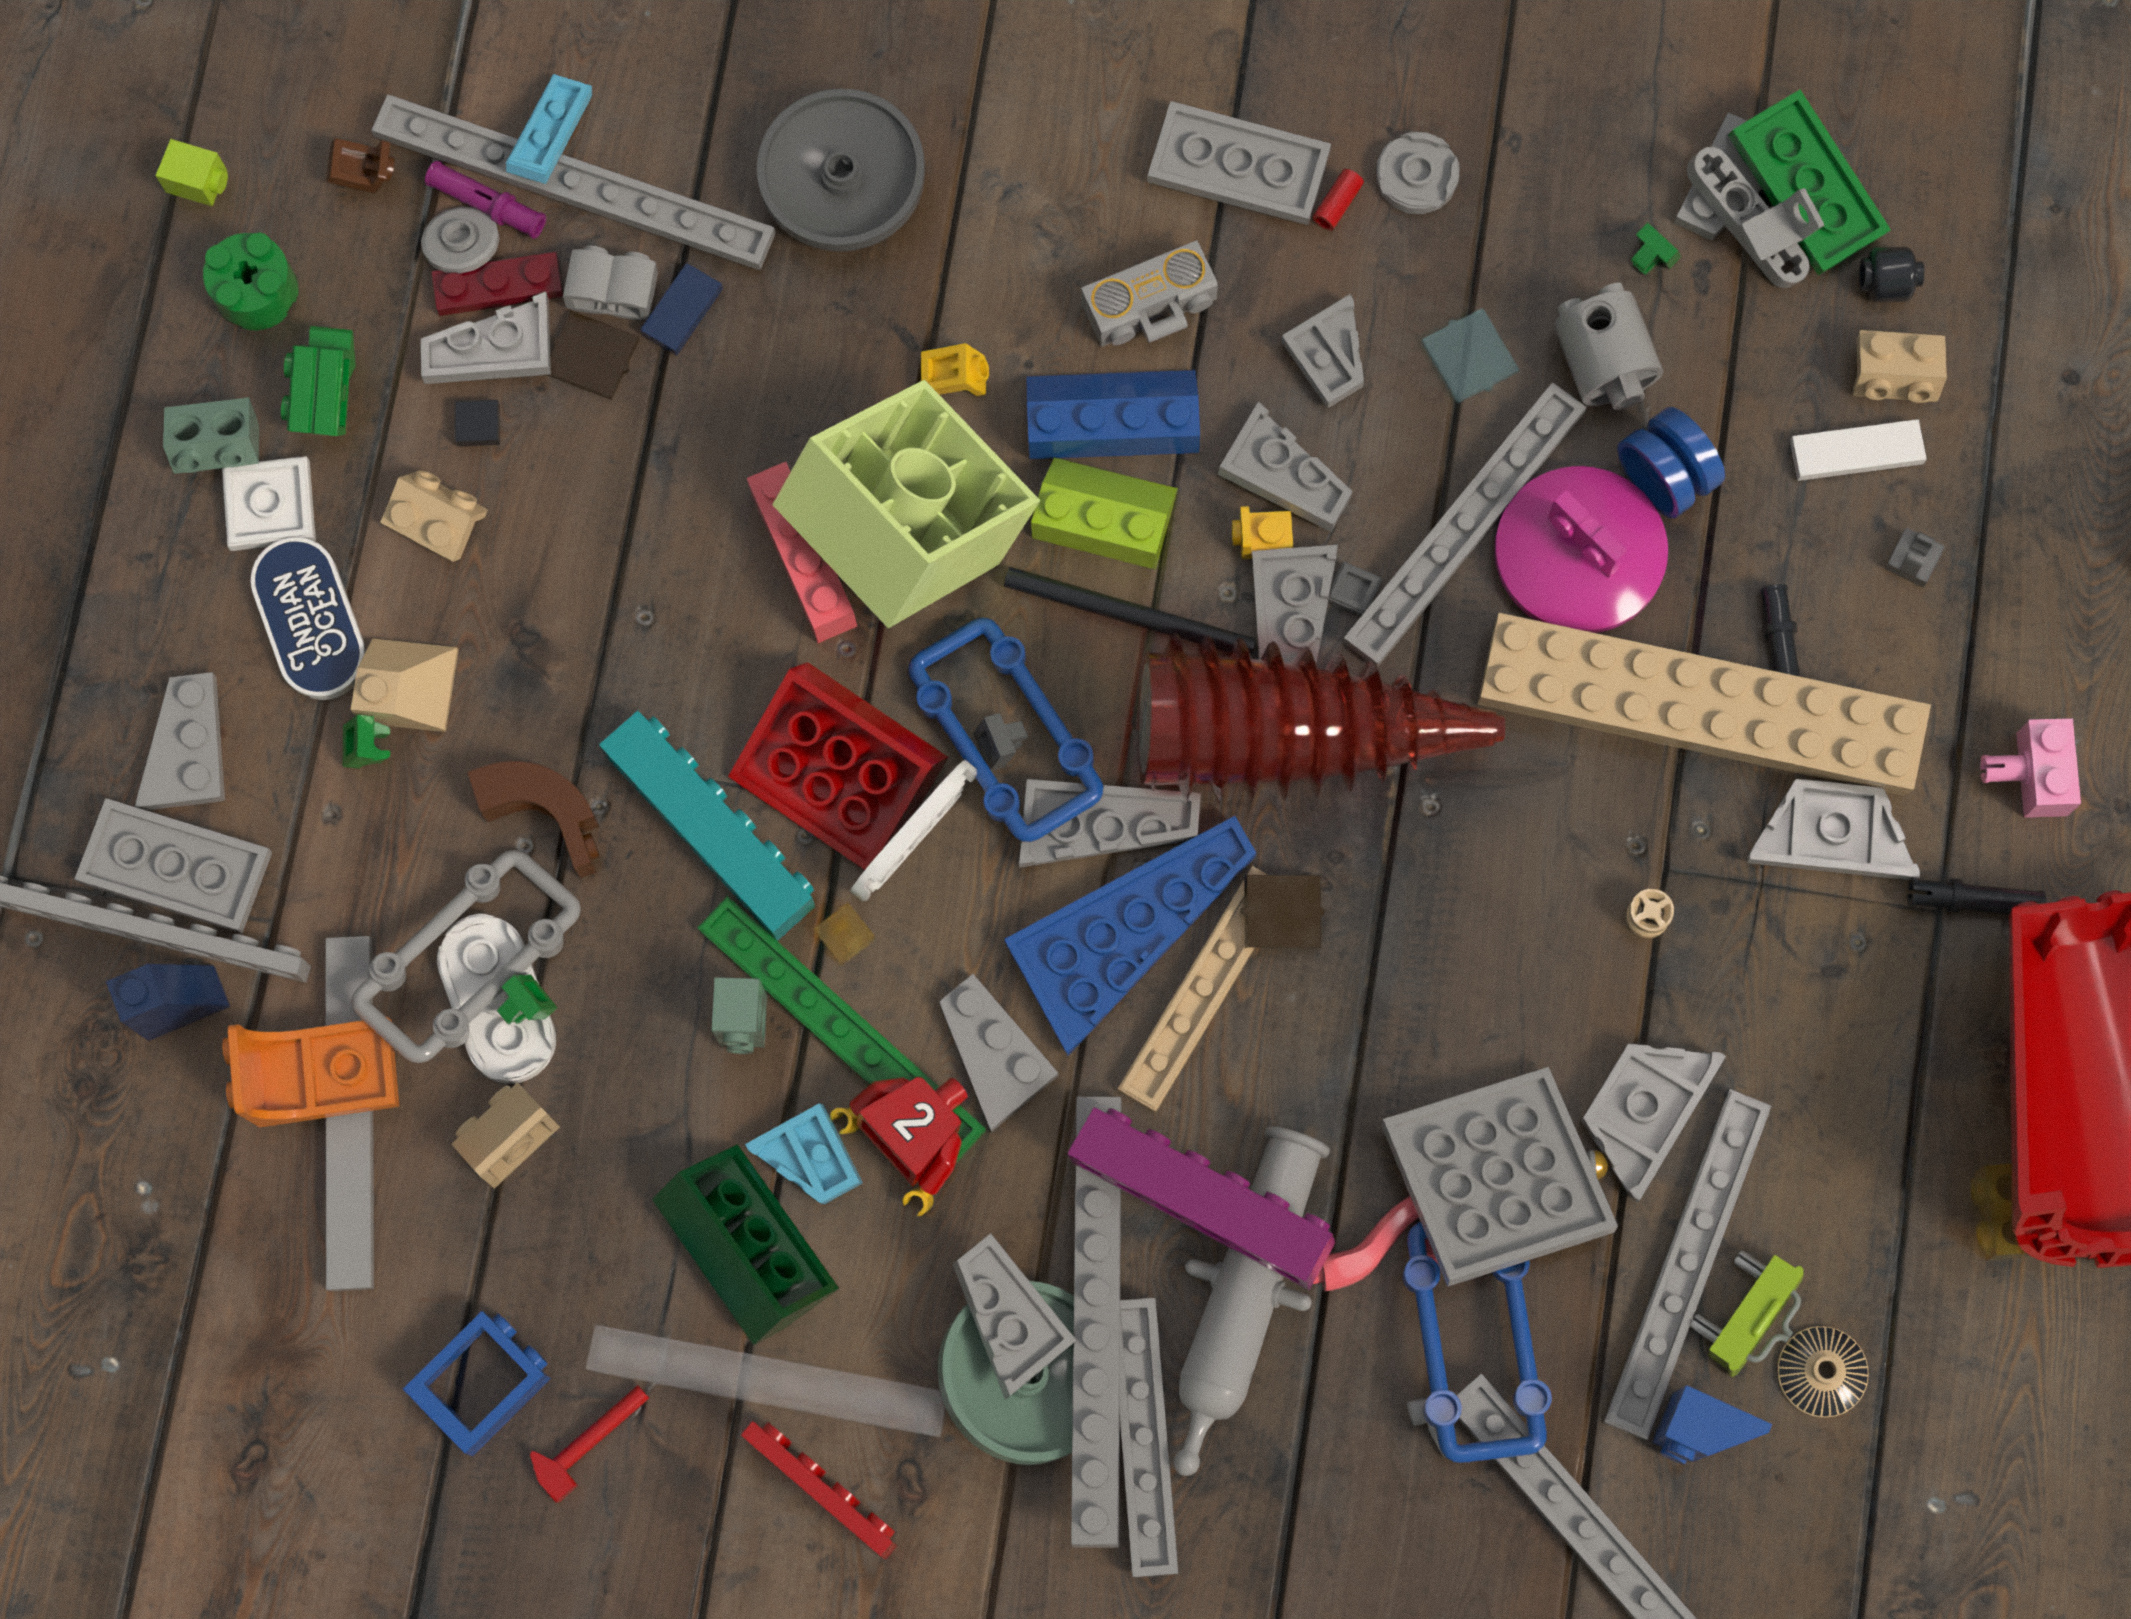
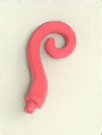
M1408 1196L1386 1213L1356 1247L1329 1254L1313 1284L1322 1283L1324 1291H1331L1350 1286L1373 1272L1405 1229L1419 1218L1411 1197ZM1426 1238L1427 1256L1437 1262L1429 1240Z

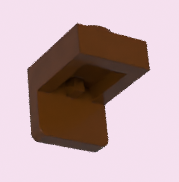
M334 138L330 145L326 182L375 194L385 181H390L393 174L395 159L389 156L390 142L381 140L377 147Z

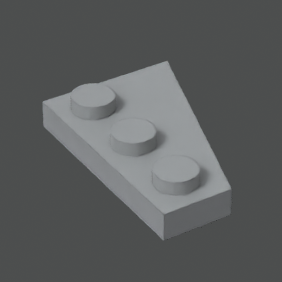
M1727 113L1711 147L1722 150L1756 193L1759 194L1762 191L1761 186L1728 137V134L1734 128L1743 124L1746 120ZM1712 162L1705 164L1702 171L1708 175L1712 173L1715 166ZM1725 178L1715 186V189L1717 191L1729 183L1728 180ZM1692 184L1674 224L1712 241L1726 228V225ZM1728 191L1725 197L1728 207L1733 211L1741 212L1744 209L1742 196L1735 191Z
M543 292L532 297L533 301L513 309L511 305L496 310L497 315L476 323L466 321L421 338V377L424 384L550 375L549 299L547 293Z
M213 672L169 677L135 807L143 810H155L225 801L217 677Z
M974 974L939 1001L992 1133L1055 1080L1059 1073Z

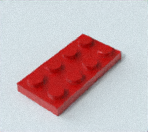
M752 1421L743 1431L741 1436L880 1557L887 1560L898 1547L890 1540L895 1533L892 1528L873 1512L867 1518L862 1516L856 1510L861 1502L840 1483L836 1482L832 1488L824 1483L821 1478L827 1472L803 1451L797 1458L787 1451L792 1442L769 1422L761 1428Z

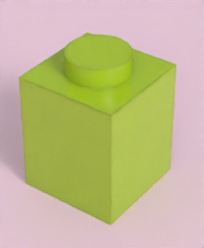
M170 139L156 177L166 193L213 206L217 194H222L225 190L228 172L217 152Z

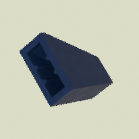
M146 964L106 981L120 1021L148 1041L231 1007L214 965Z

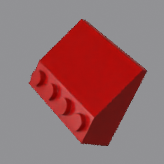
M806 662L788 670L728 777L865 870L909 820L930 790L949 757L809 662Z

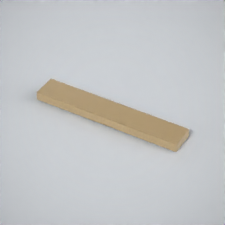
M1252 866L1247 875L1267 874ZM1244 880L1117 1089L1121 1094L1155 1114L1255 949L1245 948V916L1240 912L1241 908L1245 907Z

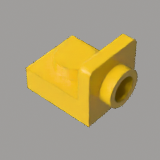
M964 343L921 352V381L925 379L939 395L968 390L976 396L986 394L989 365L985 355Z
M1241 506L1239 520H1232L1233 546L1241 545V558L1252 559V551L1293 548L1291 511L1250 513L1249 506Z

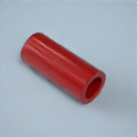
M1343 169L1312 216L1314 222L1325 230L1333 231L1363 186L1364 180L1362 177L1350 169Z

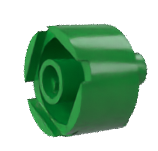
M260 232L236 234L222 240L207 250L203 269L204 285L224 318L241 326L243 329L251 331L271 328L286 318L288 315L287 311L292 303L296 302L298 296V281L280 247L266 234Z

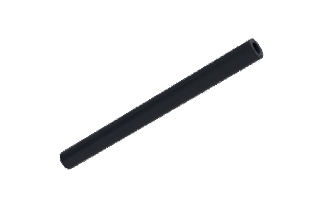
M1011 566L1008 568L1004 581V587L1244 658L1251 659L1255 648L1256 638Z

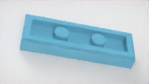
M555 74L552 75L506 161V172L543 184L547 183L592 97L591 85Z

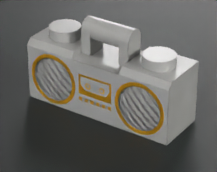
M1196 240L1082 287L1081 304L1101 347L1110 343L1113 345L1124 344L1134 338L1136 333L1140 331V328L1147 342L1150 343L1187 328V321L1183 313L1187 311L1198 313L1210 307L1213 301L1217 299L1218 284ZM1171 313V316L1166 317L1152 324L1150 323V321H1153L1157 318H1160Z

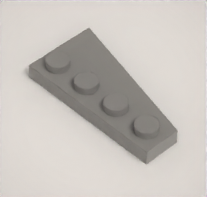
M1027 779L1023 820L1027 825L1033 823L1084 792L1086 787L1082 783ZM1103 785V795L1100 801L1093 807L1036 841H1021L1019 867L1188 841L1198 836L1201 793Z

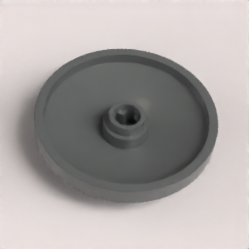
M829 89L797 100L776 117L766 131L759 148L757 179L765 207L773 220L787 234L806 245L818 249L853 251L885 240L900 229L910 218L923 192L925 160L922 144L916 130L908 118L893 104L879 96L861 90Z

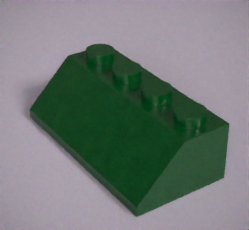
M738 1144L679 1171L652 1198L659 1211L753 1345L782 1331L839 1289Z

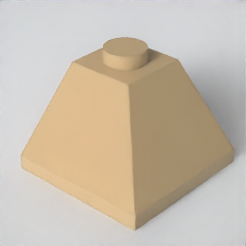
M372 639L357 667L351 711L355 716H374L375 722L386 726L446 732L459 649L449 646Z

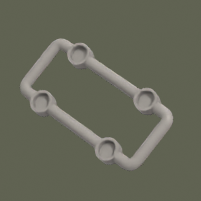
M520 850L505 851L490 865H474L465 875V888L395 953H380L373 958L369 967L370 977L353 993L351 1000L352 1008L366 1024L405 1059L414 1063L427 1062L444 1047L456 1048L466 1042L470 1033L469 1023L504 991L501 986L513 975H521L538 957L550 958L561 951L564 944L563 934L580 916V903L568 889L529 855ZM512 867H516L562 907L563 910L553 920L542 919L533 923L528 931V944L459 1009L450 1008L438 1013L433 1021L434 1033L421 1045L415 1044L369 1001L381 990L394 991L400 988L406 979L405 967L475 902H489L496 898L501 889L500 878Z

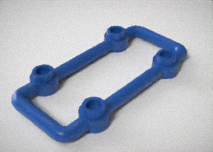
M977 618L914 655L909 662L908 673L918 689L916 699L920 711L926 717L938 720L963 760H967L977 769L975 778L985 792L984 806L987 814L995 821L1004 822L1018 840L1033 842L1097 804L1103 795L1104 786L1093 768L1094 755L1091 746L1085 740L1072 737L1025 666L1026 654L1021 641L1015 637L1005 636L1001 628L993 620ZM982 634L985 635L992 646L990 655L994 668L1000 673L1011 674L1060 748L1058 758L1062 770L1067 775L1079 777L1086 787L1084 792L1029 825L1025 823L1018 812L1020 801L1016 790L1008 784L998 782L951 710L952 696L947 685L940 681H932L925 670L928 666Z
M1421 1222L1416 1223L1408 1233L1407 1244L1410 1260L1403 1270L1402 1279L1408 1290L1415 1293L1431 1392L1423 1406V1414L1425 1420L1436 1428L1441 1453L1447 1459L1458 1463L1537 1453L1544 1447L1547 1440L1544 1413L1551 1405L1552 1395L1548 1386L1538 1380L1522 1285V1278L1529 1270V1260L1492 1272L1495 1278L1504 1283L1521 1383L1514 1392L1513 1405L1515 1410L1526 1418L1529 1435L1527 1437L1459 1445L1456 1441L1454 1424L1460 1418L1462 1405L1457 1395L1448 1390L1433 1289L1440 1280L1441 1272L1437 1262L1427 1256L1425 1244L1427 1236Z

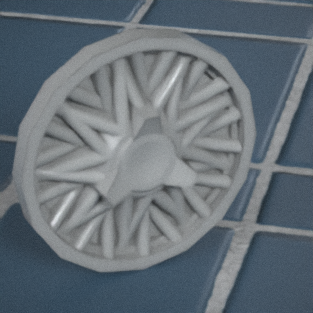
M460 206L445 210L435 216L424 228L421 245L424 257L432 267L445 273L455 272L461 274L476 270L486 264L497 251L500 237L496 222L491 220L490 215L473 207Z

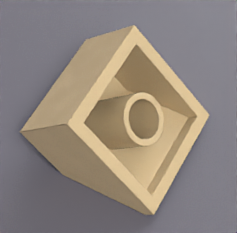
M518 1082L512 1088L505 1086L500 1089L489 1101L491 1108L479 1119L473 1116L462 1124L456 1132L458 1138L452 1143V1146L473 1170L494 1189L560 1128Z

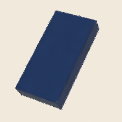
M686 263L640 329L642 336L677 356L723 290L722 283Z

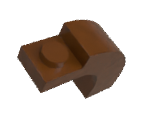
M522 761L498 762L467 772L480 812L487 822L521 811H535L545 814L559 824L574 869L579 877L583 878L597 873L593 859L600 857L592 833L584 835V832L600 826L584 796L568 779L542 765Z

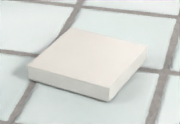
M307 456L261 461L259 464L234 468H222L227 547L230 551L268 547L274 542L291 537L316 541L310 461Z

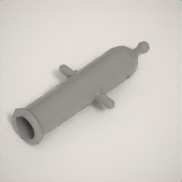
M1269 1126L1264 1134L1269 1141L1250 1190L1261 1196H1264L1266 1191L1281 1197L1290 1204L1289 1211L1302 1217L1320 1158H1327L1330 1148L1321 1141L1297 1131ZM1229 1247L1224 1261H1219L1216 1265L1194 1258L1188 1260L1185 1265L1186 1272L1189 1275L1211 1282L1210 1285L1213 1290L1179 1381L1181 1403L1190 1411L1191 1416L1190 1428L1183 1449L1174 1457L1175 1470L1183 1476L1192 1475L1199 1468L1200 1459L1198 1454L1205 1434L1215 1420L1229 1419L1244 1402L1273 1309L1283 1305L1299 1311H1305L1312 1304L1309 1295L1287 1288L1285 1282L1282 1281L1283 1276Z

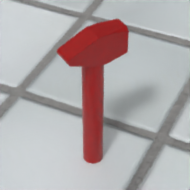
M639 1385L625 1395L552 1460L535 1451L530 1453L539 1484L556 1503L562 1501L578 1486L567 1470L650 1399Z

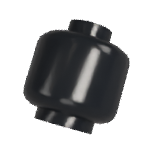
M1876 247L1869 252L1867 258H1862L1860 261L1861 292H1867L1868 297L1873 302H1906L1913 297L1916 287L1923 286L1924 264L1922 261H1916L1913 251L1908 247Z

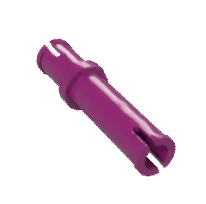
M434 161L426 173L425 183L427 186L433 187L464 204L490 215L491 220L500 226L507 224L533 239H536L541 234L547 218L544 213H539L517 202L516 197L507 191L501 194L443 165L439 161Z

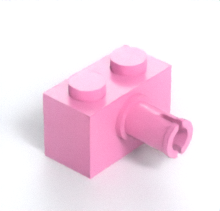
M2073 718L2028 720L2016 733L2018 755H1982L1980 770H1986V773L1981 774L1983 783L2021 781L2024 818L2068 816L2081 804Z

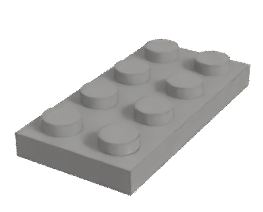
M1170 101L1147 175V182L1308 225L1330 154L1331 144Z
M105 798L75 880L80 884L243 933L272 851L260 845Z

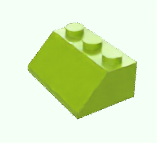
M1054 457L1042 482L1038 496L1040 502L1035 508L1032 517V538L1156 570L1178 488Z

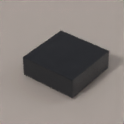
M498 400L455 401V442L457 446L500 445V404Z

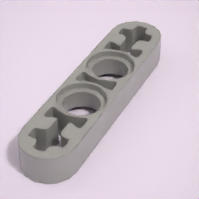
M1706 147L1694 155L1687 166V174L1691 183L1766 277L1775 286L1780 288H1790L1802 281L1808 274L1809 260L1797 243L1761 262H1757L1739 229V225L1769 210V208L1722 150L1715 147ZM1712 162L1715 169L1712 173L1706 175L1703 173L1702 168L1705 164ZM1726 178L1729 183L1717 191L1715 186ZM1728 191H1735L1742 196L1744 209L1741 212L1733 211L1728 207L1725 198ZM1790 260L1794 267L1791 269V272L1785 274L1781 267Z

